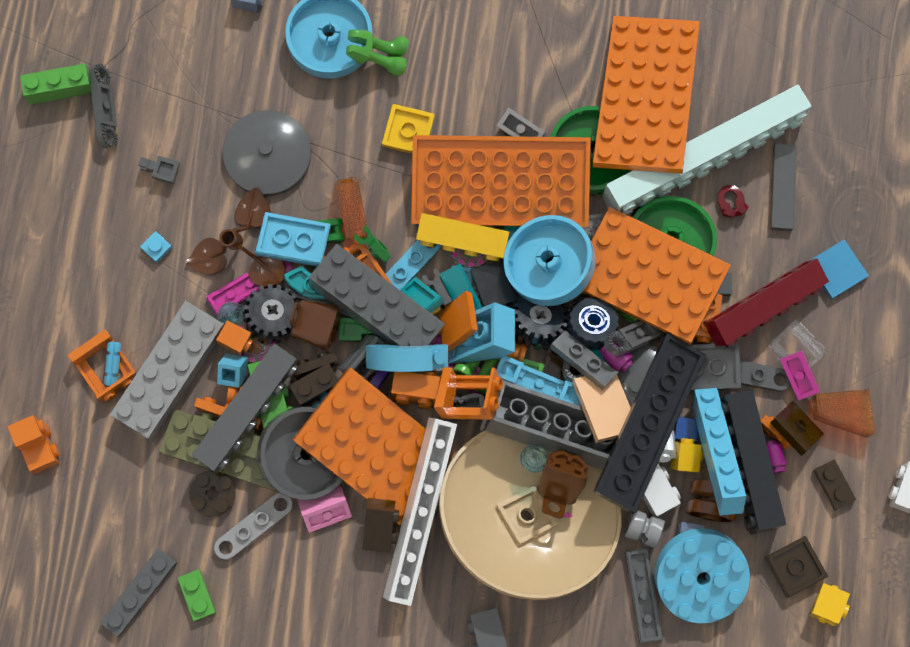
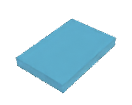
M265 212L255 253L257 256L318 267L324 259L331 224Z

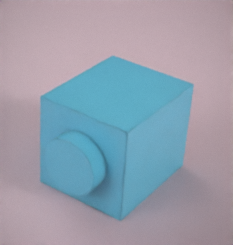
M226 353L218 363L217 384L239 388L247 377L248 357Z

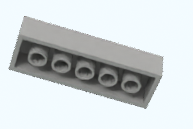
M185 300L110 415L115 420L153 442L217 345L216 339L224 324Z

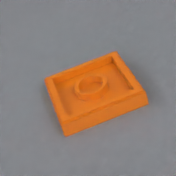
M465 291L438 313L439 320L445 323L441 337L442 344L448 345V352H451L478 331L471 292Z

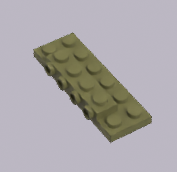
M174 409L159 452L207 468L196 460L192 453L216 423V421H213L214 417L206 413H201L200 416L191 415ZM253 430L251 434L246 433L242 439L244 441L242 447L236 453L232 452L228 458L230 460L228 466L223 471L219 470L218 472L276 491L264 479L258 465L257 447L260 436L256 435V430ZM300 451V458L303 456V451Z

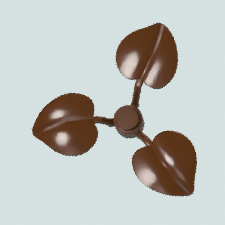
M255 187L241 199L235 210L236 222L246 226L234 227L233 230H223L219 240L214 238L202 240L186 261L189 267L203 274H217L227 264V259L224 255L227 252V248L230 250L240 249L255 260L249 267V277L255 284L267 287V284H272V286L279 285L283 281L285 274L283 260L263 256L257 257L242 246L243 238L238 234V232L250 229V226L261 227L265 212L271 213L269 203L258 188Z

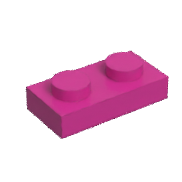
M803 350L780 359L798 401L820 392Z

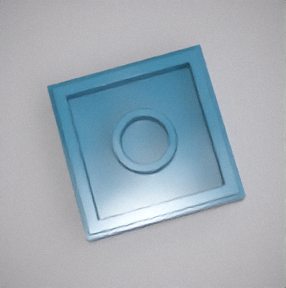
M845 239L813 258H818L829 280V283L822 287L831 300L869 277Z

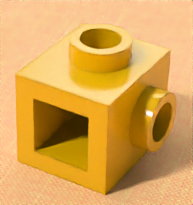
M681 438V442H675L676 458L671 459L670 469L700 472V463H702L704 458L702 445L695 444V439Z

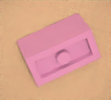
M338 485L333 491L322 497L298 500L309 533L352 517L341 485Z

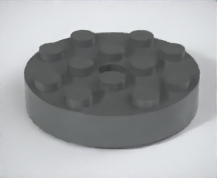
M296 407L279 413L266 425L259 438L257 460L264 479L277 492L291 498L301 500L316 499L333 491L342 481L310 454L306 459L300 458L302 448L292 440L317 408Z

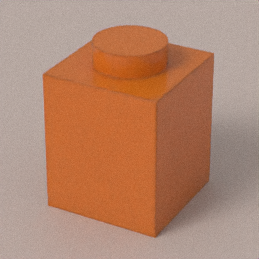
M228 320L216 339L217 344L238 355H242L243 351L248 352L253 343L251 332Z

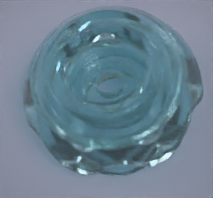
M236 302L224 303L218 310L217 319L224 325L227 320L234 324L240 323L243 320L244 309Z
M529 445L521 453V464L529 472H541L545 467L548 454L543 447Z

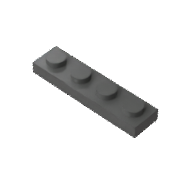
M158 548L100 621V624L117 637H120L177 562Z

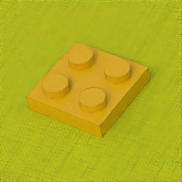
M393 104L382 147L412 154L413 135H430L435 114Z

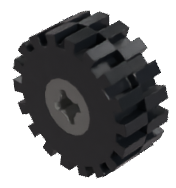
M267 284L266 289L262 285L258 287L257 292L253 290L250 297H247L244 305L243 322H245L246 330L250 329L253 338L255 335L258 336L257 341L262 342L263 339H266L267 344H272V340H276V344L281 343L282 338L285 341L290 338L292 326L289 321L297 297L295 294L290 295V289L287 287L283 291L281 290L282 285L277 284V288H272V284Z
M520 296L513 307L515 310V337L518 336L517 342L520 344L525 342V347L529 349L531 345L535 346L534 350H539L541 346H543L544 350L549 349V346L566 329L568 324L566 307L561 308L563 304L554 306L537 305Z

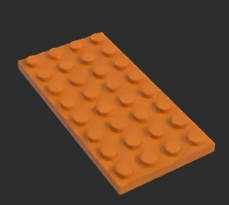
M613 16L593 167L683 174L700 21Z
M413 135L411 224H419L422 213L476 225L522 226L537 217L558 215L575 221L581 227H589L591 138Z

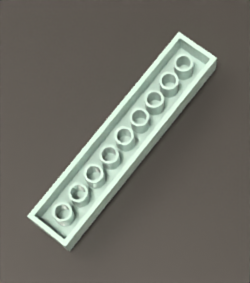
M796 85L687 142L683 174L633 170L608 183L602 198L608 208L611 207L630 216L633 214L634 209L642 207L657 197L668 196L672 193V189L676 187L681 189L691 183V179L695 177L700 179L706 176L710 169L714 167L719 169L725 166L729 159L733 157L738 159L744 156L747 150L752 147L757 149L766 143L765 140L771 137L776 139L785 133L784 130L790 127L791 129L799 127L803 124V119L808 116L807 113L812 106L800 86Z

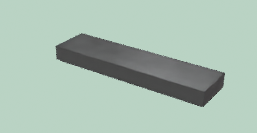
M774 144L770 229L786 231L794 229L797 145Z
M648 548L625 551L639 644L662 641L663 636Z

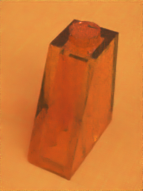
M357 176L335 180L346 238L351 237V240H354L353 236L356 233L360 237H364L367 233L363 230V226L367 225Z
M869 389L819 393L813 395L808 402L809 412L813 414V419L818 422L865 438L876 434Z

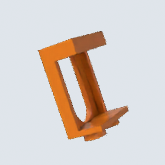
M106 329L68 354V357L78 368L100 402L112 400L117 396L116 392L123 387L127 389L137 374L122 351L118 352V355H120L119 368L123 377L109 387H105L88 364L87 359L103 348L107 350L108 342H115Z
M443 367L434 408L441 419L493 420L495 411L499 407L498 395L499 391L503 388V379L499 376L496 368H492L490 376L456 375L452 367ZM456 390H487L484 406L481 408L453 407Z

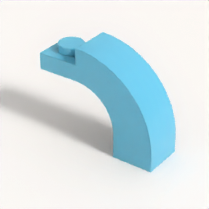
M446 344L425 346L366 345V368L416 372L433 371V369L448 367V345Z

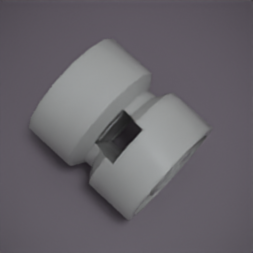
M637 510L635 514H631L624 537L633 541L641 539L642 544L655 548L661 536L665 520L654 516L647 518L646 513Z

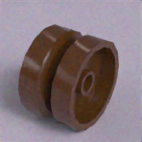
M691 480L689 493L698 499L687 501L686 514L708 521L735 523L737 514L719 515L711 481Z

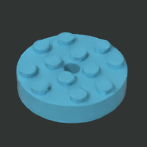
M301 0L291 11L285 29L288 50L294 62L310 75L326 79L343 77L357 70L362 64L346 55V48L349 45H362L350 42L348 40V31L362 29L370 31L373 35L372 23L366 9L357 0ZM327 32L334 33L333 36L328 37L327 41V36H325V34Z
M558 215L537 217L522 225L510 238L504 254V269L511 285L524 299L542 306L563 304L577 297L592 279L596 265L595 250L584 229L575 221ZM553 257L552 261L546 264L547 259Z
M698 528L680 533L663 547L655 564L654 579L663 603L674 615L688 622L711 623L727 617L739 607L749 588L750 571L744 554L731 538L716 530ZM702 572H706L705 578L707 581L704 578L698 579L697 576Z

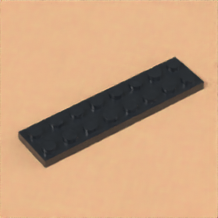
M669 332L664 334L593 490L595 494L631 514L637 512L706 354Z

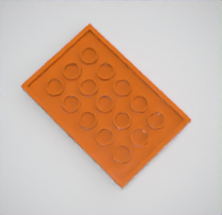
M609 207L591 241L595 250L596 265L592 279L582 292L602 300L612 307L665 333L669 332L691 345L731 264Z
M349 367L292 440L366 500L373 498L396 501L395 510H399L398 525L401 524L426 429ZM452 450L450 451V455H449L448 461L450 460V458H451V457L453 456V454L455 453V452H453Z

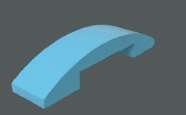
M508 356L501 357L497 372L504 381L581 406L572 382L557 379L525 366L523 362Z

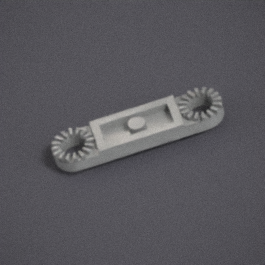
M281 493L272 496L216 541L214 545L216 555L224 560L235 557L292 511L293 503L291 498ZM285 499L288 505L284 511H277L274 504L277 500ZM223 542H230L233 549L231 553L227 555L221 553L220 546Z

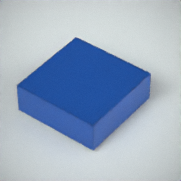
M678 417L675 427V440L681 441V438L695 439L694 443H697L699 432L695 419Z

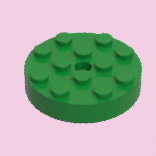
M585 106L567 113L556 124L551 137L591 138L590 147L595 148L601 107ZM590 152L589 195L603 194L608 183L632 170L593 167L594 153Z
M677 196L660 197L643 205L633 217L712 256L715 254L717 232L713 220L700 205L689 199Z

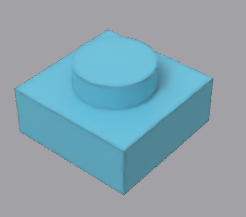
M156 231L140 246L156 263L173 248Z

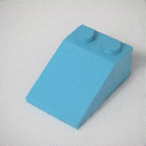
M495 302L476 310L478 331L449 352V364L496 359L515 352V310Z

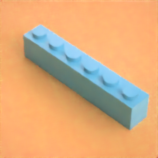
M717 388L694 390L692 409L719 515L741 514L744 510L746 493Z

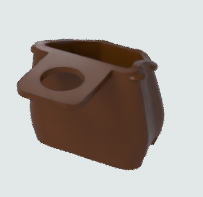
M306 299L302 300L300 304L295 302L289 321L292 326L291 335L294 339L298 338L320 349H330L339 327L340 312L339 308L326 303L312 302Z
M558 450L547 457L539 485L536 488L538 494L544 496L541 509L544 514L562 519L565 514L566 504H575L576 499L585 488L588 478V466L579 455ZM554 503L559 506L560 511L553 512L547 505Z

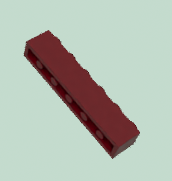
M818 258L807 260L705 321L704 325L715 346L725 345L728 348L738 342L737 338L741 336L746 337L754 333L755 327L759 325L764 326L772 322V317L776 314L780 316L788 312L789 306L793 304L794 306L806 301L805 297L807 295L821 292L823 290L822 286L829 283V280Z

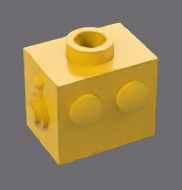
M823 583L819 588L809 616L816 618L822 624L828 623L836 627L841 617L845 619L850 607L847 605L850 594L838 589L839 587L835 585L830 586Z

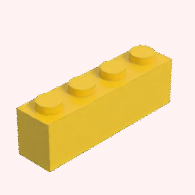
M422 213L416 240H421L420 245L433 247L435 243L443 245L442 250L455 252L456 248L463 249L465 255L477 257V253L486 254V259L499 261V257L504 258L510 232Z

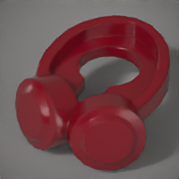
M726 185L720 189L717 197L718 205L721 209L720 214L733 218L743 215L748 210L749 206L745 203L744 195L738 187ZM734 192L736 194L735 210L731 209L730 203L725 201V193Z

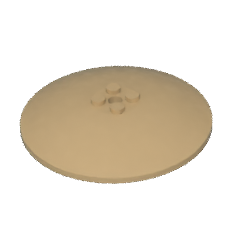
M483 431L468 441L457 452L446 470L440 490L439 512L442 529L458 561L469 573L486 586L505 595L520 599L547 600L559 598L589 584L611 559L621 530V508L593 492L602 469L587 465L588 478L585 488L576 499L575 504H566L565 514L569 512L573 517L558 519L542 512L544 496L539 495L536 489L539 485L546 459L552 453L488 431ZM554 503L547 505L553 512L560 511L559 506ZM528 511L532 515V520H524L521 517V512Z

